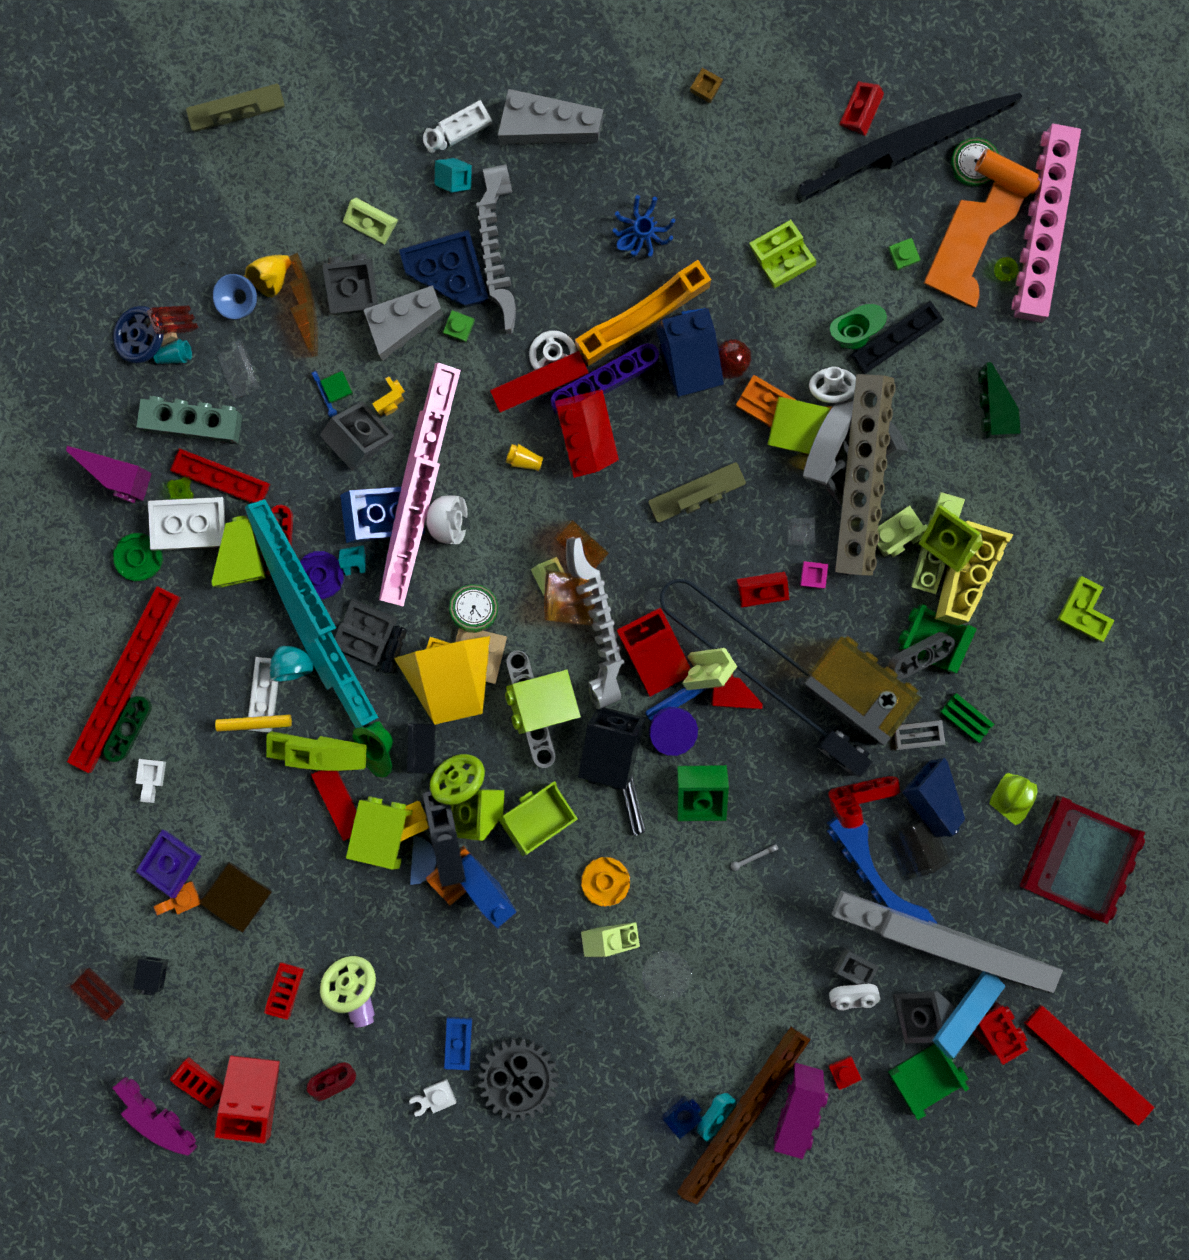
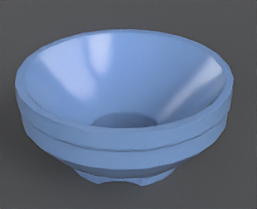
M229 274L221 277L214 286L213 301L216 309L224 317L241 319L248 316L255 308L257 294L254 285L249 279L239 274ZM239 289L243 290L246 294V300L242 304L237 303L235 300V293Z

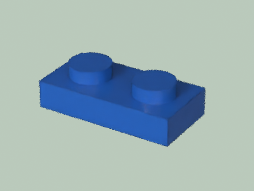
M447 1017L444 1069H470L472 1018Z

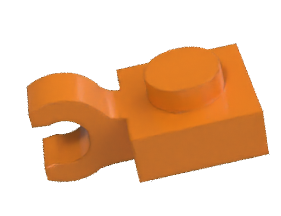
M191 881L183 885L176 898H171L153 907L157 915L175 908L178 915L200 905L201 900Z

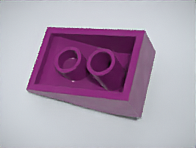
M67 446L66 451L106 488L114 491L113 496L131 503H135L136 499L144 500L152 473L134 464Z

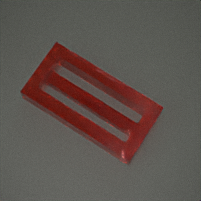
M190 306L152 307L147 311L156 334L191 332L198 328L197 323L192 322L195 319L193 314L189 315L188 313L191 310ZM183 321H185V323H186V324H174V325H159V324H158V323H174V322H183Z
M91 968L86 969L84 974L70 986L105 1021L125 1002ZM89 977L116 1004L113 1006L86 978ZM82 984L97 1000H99V1001L109 1010V1012L107 1013V1012H106L82 987H80L79 985Z

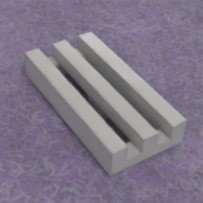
M942 720L892 726L895 750L945 745ZM931 726H937L938 728L937 731L902 735L899 730ZM939 736V740L901 744L902 739Z

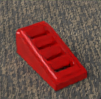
M280 962L264 1010L265 1014L286 1020L291 1017L304 968ZM286 972L296 975V979L284 977L282 974ZM280 982L293 985V988H285L279 986ZM277 992L289 995V1000L276 996ZM274 1002L285 1005L286 1009L274 1007Z
M189 1057L169 1079L177 1087L210 1109L221 1097L224 1086ZM187 1070L191 1071L186 1080L182 1078ZM197 1075V1076L200 1077V1078H199V1080L195 1083V1085L192 1086V1085L189 1084V1083H190V1082L193 1080V1078ZM204 1081L207 1082L208 1085L200 1093L197 1089ZM212 1087L216 1088V1091L209 1099L205 1097Z

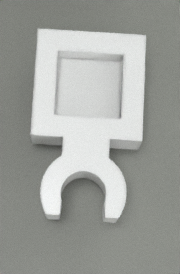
M447 1079L424 1088L426 1096L416 1095L409 1101L410 1104L419 1102L422 1105L420 1110L415 1111V1116L423 1115L428 1107H431L432 1112L435 1113L457 1102Z

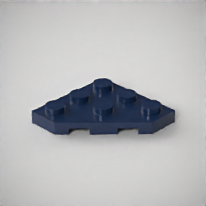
M469 230L399 249L405 273L412 279L427 287L433 286L436 292L465 308L489 301Z

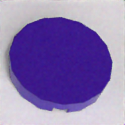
M314 551L302 558L300 563L320 599L330 598L341 589L344 582V570L340 568L339 560L334 555L325 551Z
M667 707L653 716L649 728V737L651 743L659 752L668 756H678L686 753L693 747L698 737V726L694 717L687 710Z

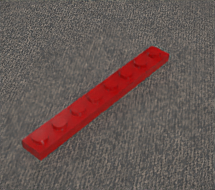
M159 586L156 587L67 763L87 773H92L181 597Z

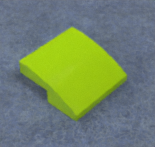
M792 220L749 243L751 250L774 289L816 266V259L804 244L803 236Z
M778 397L767 445L809 454L830 408Z

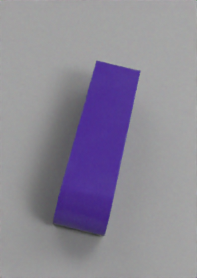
M643 344L557 390L551 397L553 411L557 414L555 401L559 398L579 395L577 390L582 386L588 387L591 392L602 389L603 394H606L653 369L658 363V349L653 344ZM645 352H650L654 355V359L646 362L641 358V355ZM627 363L633 367V370L630 373H623L620 370V366ZM602 375H608L612 381L607 385H603L598 379Z

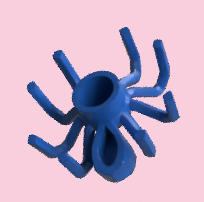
M637 195L633 211L637 220L623 217L618 211L615 212V216L619 221L633 224V226L622 231L614 228L613 233L615 236L624 235L617 241L618 250L623 252L632 250L637 238H639L636 249L631 251L632 257L639 253L645 239L648 247V257L651 258L653 256V247L650 237L660 245L669 244L673 236H670L667 240H661L654 232L669 230L674 225L675 219H672L669 225L665 227H654L658 222H653L654 217L649 218L655 208L657 197L652 198L647 212L644 216H640L638 213L640 196Z

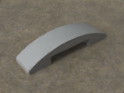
M851 397L844 402L835 403L826 416L810 450L803 474L804 479L827 484L836 466L835 457L851 427L854 398Z

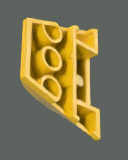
M490 636L463 640L394 658L434 725L483 714Z

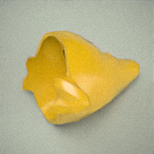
M271 255L259 258L246 267L244 277L249 279L254 287L263 295L273 298L280 292L286 271L293 260L287 255Z

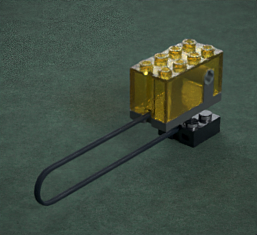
M686 579L669 581L660 593L661 607L669 617L709 648L717 649L665 607L664 593L669 586L675 583H685L691 586L804 673L806 677L799 685L876 745H886L921 699L916 694L918 690L908 682H905V684L897 679L898 674L887 666L883 668L878 665V659L868 651L865 653L861 652L857 648L858 643L848 636L845 638L842 636L835 638L808 672L692 582ZM735 663L740 672L822 734L814 745L817 749L852 776L861 777L873 762L868 758L870 754L859 745L852 746L849 744L850 738L840 730L823 731ZM881 696H885L884 702L886 705H882L883 699H881Z

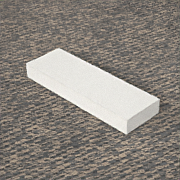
M256 657L248 717L274 716L279 681L270 680V658ZM273 728L251 729V731L269 733Z

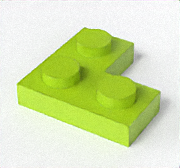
M1083 576L1077 579L1057 619L1099 642H1104L1115 621L1093 609L1104 587Z

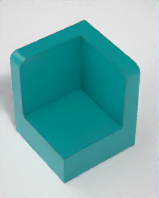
M456 158L436 160L435 185L449 192L470 190L472 165Z

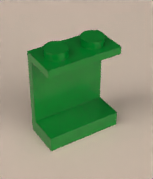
M935 1043L888 1071L917 1120L926 1116L924 1109L960 1087L965 1092L969 1090L965 1083L969 1080L961 1067L956 1068L952 1061L955 1057L948 1059Z

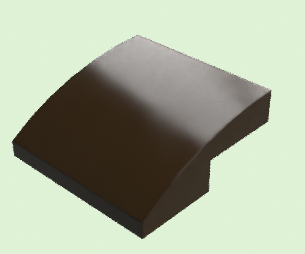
M228 862L204 895L200 904L243 933L272 891L250 877V874Z

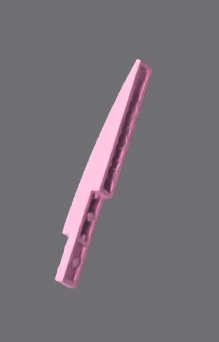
M435 363L424 409L419 412L397 505L379 597L381 601L399 606H404L440 466V463H437L461 371L441 363Z

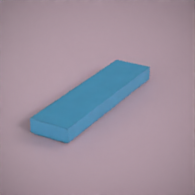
M985 971L980 974L933 1038V1042L948 1059H952L957 1055L1005 988V985L995 974Z

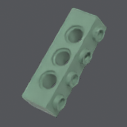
M149 396V400L140 399L136 428L143 432L238 444L242 415L232 406L222 405L221 409L212 408L211 404L198 402L197 406L188 405V402L185 400L173 399V403L164 402V398ZM166 411H171L170 419L162 421V414ZM190 414H195L194 422L187 425L185 422L186 417ZM214 417H219V424L214 428H210V420Z

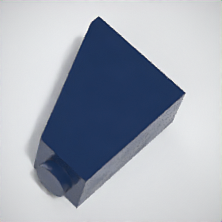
M945 758L930 760L902 793L936 838L951 837L958 833L960 825L965 820V816L948 761Z

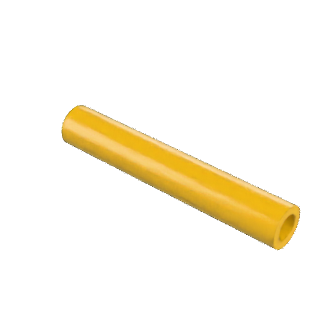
M291 715L216 719L215 722L217 732L292 726Z

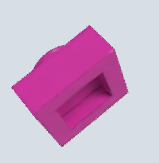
M804 561L802 564L800 586L825 589L828 564Z

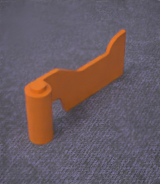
M988 148L982 152L974 169L976 172L994 180L985 203L966 200L959 202L924 281V284L976 308L979 299V285L976 279L972 277V274L989 236L1016 217L1024 198L1030 193L1034 194L1040 184L1037 173Z

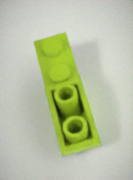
M270 731L267 734L266 757L284 760L285 766L328 771L359 770L366 767V745L323 736L314 740Z

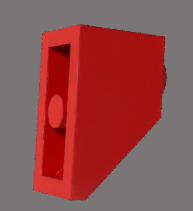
M732 673L724 686L712 687L711 706L762 709L760 700L740 678L733 677L734 673Z

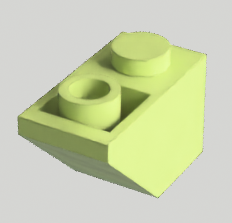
M636 922L599 927L581 932L584 957H607L640 947Z

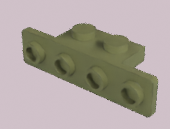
M273 84L187 107L186 111L193 132L282 109L285 107L279 84Z
M735 462L649 500L648 503L656 521L660 523L685 511L687 514L700 509L699 505L705 502H709V504L715 503L723 499V494L744 486L746 481L738 463Z

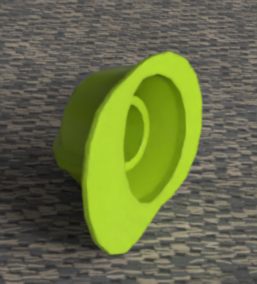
M1007 773L1000 780L989 804L1014 825H1018L1025 819L1036 800L1037 784L1030 782L1025 777Z

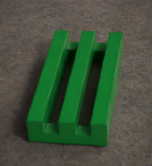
M954 693L940 711L942 715L977 743H980L982 738L988 733V730L994 726L992 721L957 693ZM957 701L968 711H970L973 715H975L979 720L986 724L985 727L983 728L980 724H978L974 719H972L958 706H956L954 702ZM948 709L954 710L980 733L978 735L949 713Z

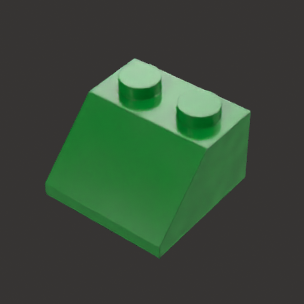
M727 765L677 766V821H727L729 792Z

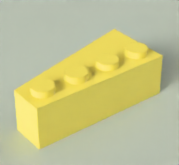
M966 521L968 525L981 533L983 544L960 572H956L950 566H947L935 619L957 626L969 622L983 595L982 592L993 575L992 572L1004 554L1003 551L1013 534Z

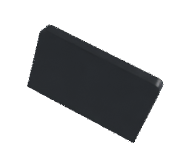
M408 724L407 773H434L436 725Z

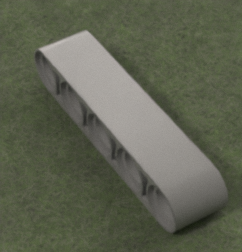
M519 650L511 652L507 657V667L512 684L518 683L522 679H533L534 675L528 656ZM516 655H521L525 659V664L520 669L514 668L511 664L512 658ZM548 726L543 728L545 735L541 740L532 738L531 731L526 732L533 760L541 768L551 766L556 758ZM541 750H548L551 753V761L549 763L543 764L539 762L537 755Z

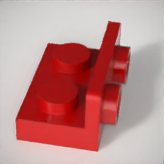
M997 1002L993 1004L995 1008L985 1014L978 1026L998 1060L1004 1065L1029 1049L1024 1043L1028 1041L1020 1027L1016 1029L1012 1022L1015 1017L1007 1005L1003 1007Z

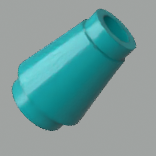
M178 339L160 347L154 356V360L157 364L186 363L187 360L192 359V350L188 341Z

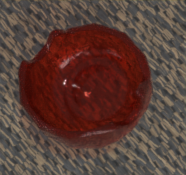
M729 339L718 347L722 376L728 379L742 376L752 361L751 351L747 345L737 339Z

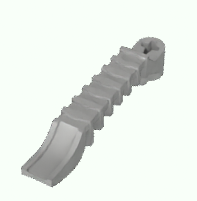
M505 164L483 169L487 191L476 205L480 214L478 220L481 229H479L481 239H483V242H481L482 249L485 254L483 259L486 268H484L486 278L488 279L486 284L491 301L495 302L504 313L507 335L513 333L515 325V300L511 292L500 289L511 286L510 277L494 280L493 276L505 274L504 265L492 267V263L501 262L502 260L500 252H490V250L500 248L498 239L489 240V237L498 236L497 226L487 227L488 224L497 223L496 213H491V210H496V202L499 195L512 193L508 169Z
M571 537L566 542L567 568L573 577L589 579L588 583L576 587V591L578 594H583L592 590L593 595L584 598L583 602L586 606L595 603L596 608L588 611L591 618L598 617L599 621L591 625L595 631L601 630L602 634L594 638L597 644L605 643V647L597 650L601 658L605 657L606 661L598 664L600 668L598 678L588 682L591 701L597 709H601L621 700V692L616 677L624 660L620 657L619 651L621 648L616 640L618 635L614 632L613 625L615 623L610 616L611 608L607 603L608 595L604 591L603 585L605 583L601 580L600 571L593 568L587 562L581 538Z

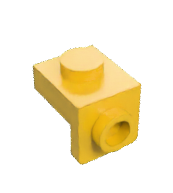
M389 376L385 379L392 391L372 403L380 416L392 414L398 409L397 405L404 401L401 395L405 392L398 380L393 382Z

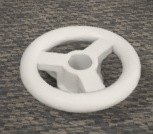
M547 331L537 336L529 350V359L534 370L568 356L563 354L561 345L555 342L554 338L561 339L567 344L570 355L577 352L573 340L560 331ZM547 340V344L543 348L544 358L538 362L536 357L537 348L541 342ZM555 350L558 354L555 357H551L549 352Z
M829 367L818 371L812 376L809 382V389L812 395L820 401L827 403L844 402L854 396L856 377L845 369ZM824 377V384L817 389L816 384L818 380ZM844 377L849 380L851 386L844 382ZM830 391L844 392V394L837 396L826 395Z

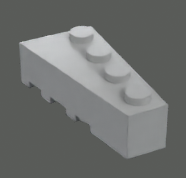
M508 89L498 132L499 145L598 142L603 123V109Z

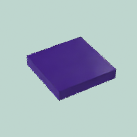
M162 829L136 872L170 898H176L200 860L201 855L174 835Z

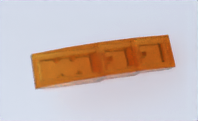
M295 253L288 257L298 279L289 283L299 305L290 309L310 354L315 357L318 355L316 305L302 259L298 253Z

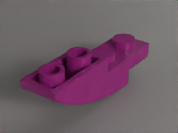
M125 1077L113 1087V1090L128 1107L121 1115L140 1134L163 1148L188 1156L196 1149L197 1145L195 1144L196 1139L194 1135L188 1130H183L179 1125L180 1120L173 1111L168 1112L166 1108L160 1114H157L155 1112V1104L150 1099H145L139 1092L141 1090L140 1086L136 1081Z

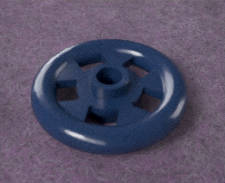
M135 306L126 310L117 320L113 332V342L119 356L127 362L136 364L144 363L154 357L159 351L164 338V327L160 316L153 309L146 306ZM135 317L137 322L130 326L128 322ZM146 318H149L152 322L149 327L143 324ZM127 333V343L123 342V334ZM150 335L154 336L150 346L146 344H148ZM133 346L139 347V354L132 353Z

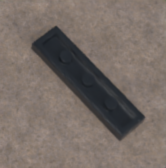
M930 300L850 356L863 375H865L939 325L944 319Z

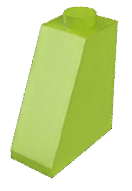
M247 516L232 518L233 522L225 523L212 578L213 587L223 588L266 579L261 549Z

